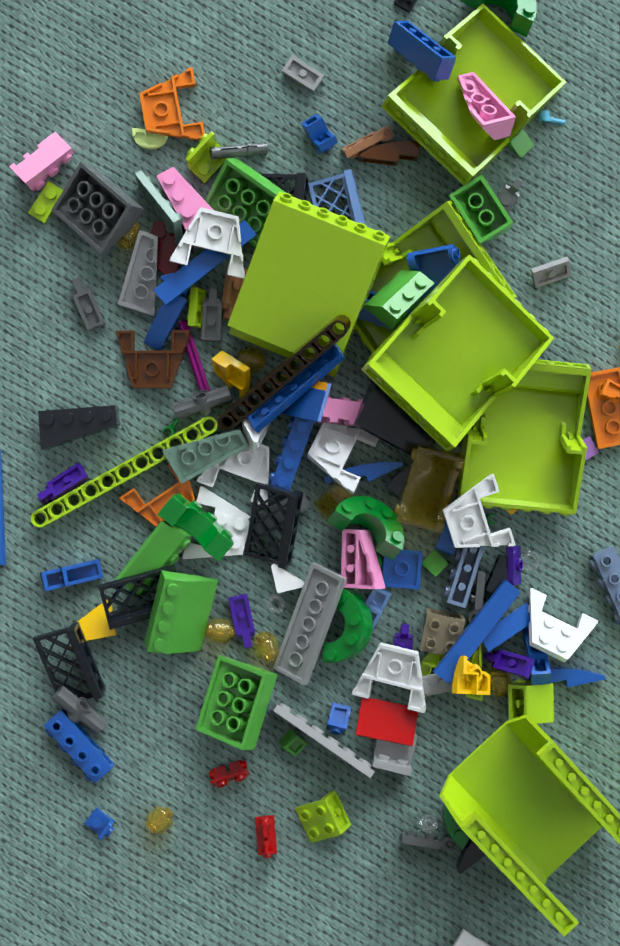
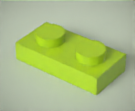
M48 181L28 214L46 224L53 213L52 208L63 190Z
M191 287L187 321L188 326L202 329L203 302L207 291L198 287Z

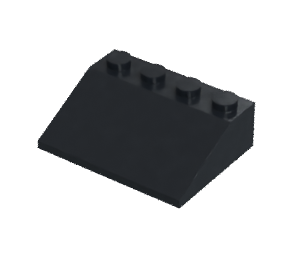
M371 379L353 425L408 455L421 460L433 438Z

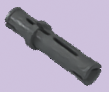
M247 142L244 145L210 147V158L214 160L268 155V145L266 142L258 144Z

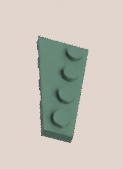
M141 170L134 173L139 190L149 205H153L158 218L163 219L168 233L175 235V243L178 246L183 237L182 217L178 212H174L169 200L163 198L161 190L154 187L149 176H145Z
M240 429L163 449L162 451L179 481L183 484L244 450L249 445Z

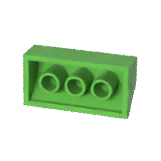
M161 521L115 580L173 565L178 561V555L182 550L190 546V540L193 536L178 526H171L166 521ZM146 578L143 584L150 587L155 579ZM128 583L124 587L132 591L135 584ZM139 587L136 593L142 595L147 590Z

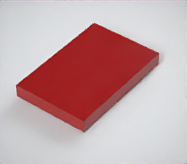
M362 697L355 735L412 747L418 712L407 709L408 705Z

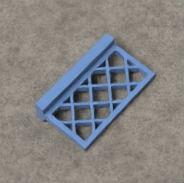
M351 169L344 171L340 175L308 183L313 205L320 207L322 202L331 206L329 212L336 209L342 213L341 215L350 217L352 221L365 224L355 177ZM343 180L344 186L340 192L331 188L335 181ZM322 185L327 189L322 197H319L315 194L313 187ZM329 191L338 195L333 204L325 200ZM341 197L348 202L344 210L336 206Z

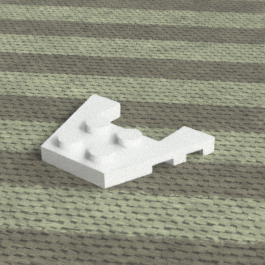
M200 207L169 262L187 266L191 246L230 255L226 275L244 279L245 271L243 267L239 217Z
M323 423L307 457L353 495L361 477L343 470L357 440L376 447L379 438L360 428Z
M261 444L256 454L252 452L249 446L204 471L196 482L213 487L219 470L222 469L249 480L268 485L270 447ZM260 489V496L264 501L268 499L267 490Z
M494 474L487 476L443 509L455 548L499 547V545L515 546L512 531L509 527L490 533L480 498L499 492Z
M200 486L196 502L215 507L214 515L217 517L216 522L233 535L234 545L224 556L243 555L250 523L248 518L251 516L205 487ZM191 543L184 550L182 559L212 556L204 551L201 545Z
M531 588L527 594L529 598L528 612L530 613L529 645L565 663L596 626L598 620L582 613L576 628L542 612L547 595Z
M381 642L352 691V695L368 699L371 694L373 680L410 689L411 693L407 709L425 713L426 703L419 652Z

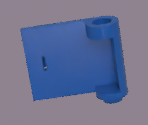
M454 244L407 254L409 270L423 273L435 283L433 289L459 263L458 259H460L459 248L455 247Z

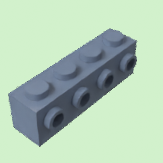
M485 546L457 549L454 557L456 565L455 568H451L448 577L451 581L443 592L445 602L466 608Z
M610 546L591 554L592 560H589L593 571L596 570L599 575L597 582L601 589H605L607 595L604 597L608 606H612L614 613H612L616 624H620V558L616 548Z

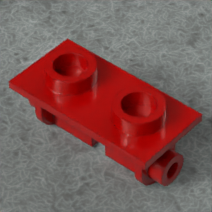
M246 760L229 763L230 771L228 772L225 765L213 768L209 772L210 779L214 780L210 781L213 786H217V788L227 786L229 781L235 780V782L245 780L246 776L250 775V772L245 770V768H248Z
M274 815L255 816L258 855L270 858L271 854H277Z

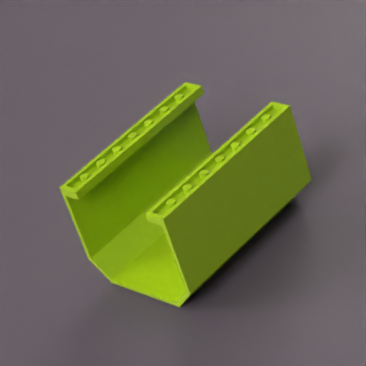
M528 715L506 721L448 775L439 797L466 835L565 937L579 922L545 886L547 878L602 827L620 844V814L559 746Z

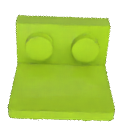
M212 131L201 137L199 140L200 144L195 149L191 148L186 154L187 158L185 159L188 169L204 184L223 166L225 160L229 159L211 160L210 147H221L217 143L215 134Z
M336 790L327 793L321 800L298 806L295 809L311 843L340 836L351 826Z

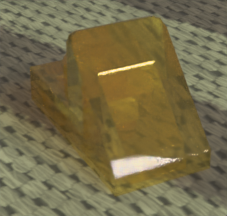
M337 484L313 504L323 517L326 518L342 501L355 496V494H350L340 484Z

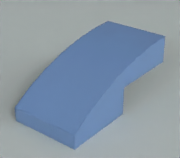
M372 589L365 602L371 610L372 629L377 624L383 609L392 595V592L386 589Z

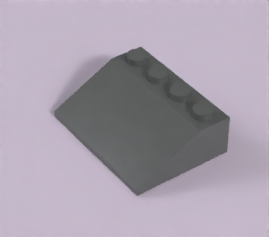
M80 162L52 211L94 249L104 255L136 224L144 208L96 167Z

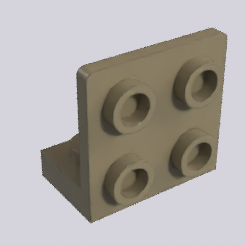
M426 608V620L420 650L446 655L463 633L465 625L464 615Z

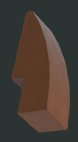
M396 141L381 144L360 153L359 161L397 166L398 159L417 161L420 144L417 141Z

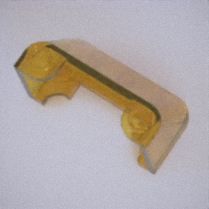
M418 445L417 448L412 450L410 459L413 460L401 503L396 504L394 514L397 515V521L442 533L445 525L443 523L445 519L443 509L449 505L457 476H459L458 469H462L464 463V456L453 451Z

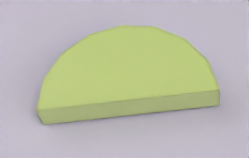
M132 128V136L135 142L140 147L148 150L162 147L169 137L146 133V129Z

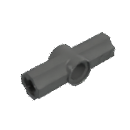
M227 385L211 391L199 390L193 393L190 398L174 402L173 407L179 420L197 413L199 415L209 414L214 408L231 403L233 400Z
M61 686L52 697L55 703L67 711V716L74 723L81 722L95 734H99L108 722L92 709V704L86 698H78L64 686Z

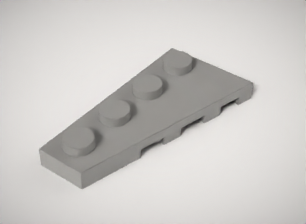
M139 230L118 305L155 316L156 294L153 290L156 288L159 236Z

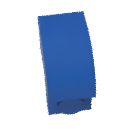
M318 114L301 123L318 154L331 150L338 143L335 135L329 132L323 118Z

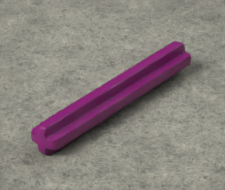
M187 320L178 322L179 330L191 331ZM191 333L186 346L188 358L199 390L210 391Z

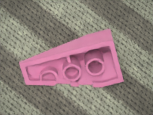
M474 72L458 75L457 80L470 113L476 122L494 140L510 136L516 116Z

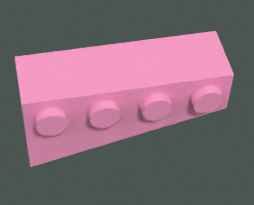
M174 167L157 175L159 185L171 203L174 212H178L182 217L183 223L181 225L185 232L200 207L213 210Z
M328 396L321 422L318 423L355 426L353 424L363 399H358L357 402L350 401V398L339 397V399H333L331 396Z

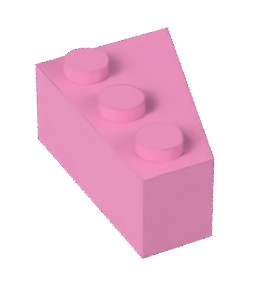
M56 132L37 145L38 149L33 154L26 153L23 156L25 160L17 166L14 163L9 166L33 192L42 189L45 185L44 181L48 177H54L59 172L58 168L63 163H69L73 158L74 151Z
M344 529L342 531L341 576L347 578L344 588H386L370 530Z

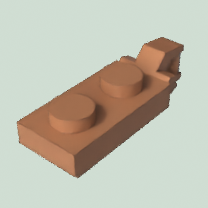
M387 125L341 149L344 157L353 159L359 156L360 151L365 148L367 150L373 148L381 140L387 142L394 135L390 126Z
M226 275L222 298V308H224L223 319H230L244 279Z

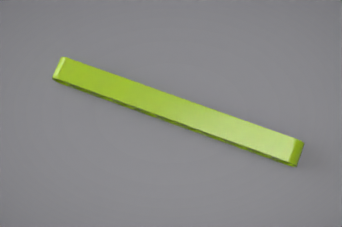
M205 417L36 510L31 515V523L35 527H46L166 461L165 455L161 459H156L154 452L158 448L162 450L170 448L171 442L174 439H178L181 444H185L213 435L218 430L217 421L212 417ZM207 421H213V430L206 431L204 424ZM190 430L197 431L198 435L195 440L188 439V432ZM143 457L146 459L147 465L144 468H139L138 460ZM124 467H128L130 470V474L126 478L121 475V470ZM107 476L113 479V484L110 487L104 484ZM91 485L96 488L94 496H90L87 492L88 487ZM73 495H77L79 497V503L77 505H73L71 503V497ZM57 504L62 506V512L59 515L54 512V507ZM40 513L45 516L43 524H40L37 520Z

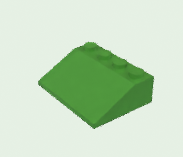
M235 157L225 160L205 201L214 211L238 216L239 224L245 220L257 234L249 242L256 248L273 200L279 192H286Z
M161 570L144 640L148 652L172 654L201 651L218 579Z
M218 655L195 730L241 750H255L278 674Z

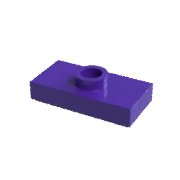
M507 546V579L510 584L518 585L521 584V571L523 569L521 546Z

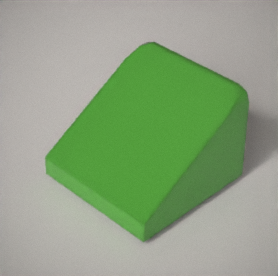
M522 129L508 143V146L522 158L534 144Z
M435 549L422 561L423 566L434 577L449 564Z
M292 728L279 741L282 748L294 757L308 744Z

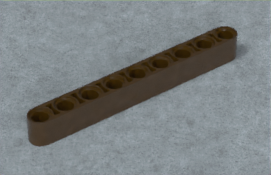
M338 315L229 406L218 419L219 427L225 431H230L343 338L351 326L350 319L345 315ZM336 323H341L344 329H338ZM321 336H327L330 341H324ZM307 348H313L315 354L310 353ZM293 359L300 361L301 365H296ZM279 371L286 373L287 377L281 376ZM266 383H270L273 388H268ZM252 394L257 395L259 400L254 399ZM239 406H243L246 411L241 410ZM226 417H229L232 422H229Z

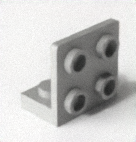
M415 733L412 747L377 740L371 761L372 767L411 776V761L418 735Z

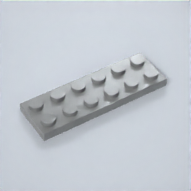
M311 563L273 669L302 685H308L347 578L317 563Z
M274 704L271 711L365 776L372 777L375 771L370 769L372 765L362 758L357 760L355 758L356 754L346 747L340 748V742L331 736L324 737V731L317 726H308L306 724L308 720L299 714L295 716L291 714L292 709L285 704Z

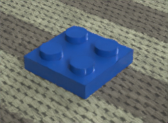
M402 549L393 560L383 556L382 576L385 586L419 590L423 551Z

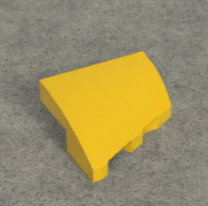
M223 350L211 359L213 371L229 388L234 386L239 390V398L249 390L250 367Z
M103 603L77 621L81 626L86 641L117 635L116 628L109 629ZM112 605L109 607V612L113 611Z
M460 656L454 671L452 693L490 695L491 675L486 671H482L477 664H472L468 661L467 656Z

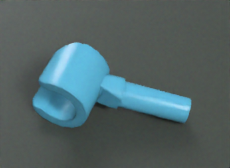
M543 110L538 114L540 123L543 120L545 123L565 124V120L550 117L548 110Z

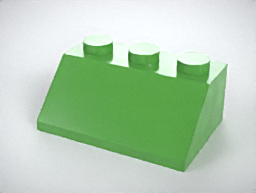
M482 174L449 195L479 244L493 240L512 228L513 221Z
M401 270L364 305V308L394 331L431 293L435 283L420 271Z

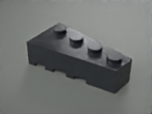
M116 405L38 411L41 450H48L120 426L119 407Z

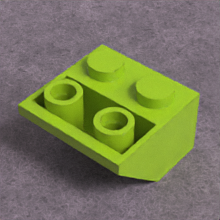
M518 679L509 683V720L528 715L536 724L554 722L553 683L531 685L528 680Z

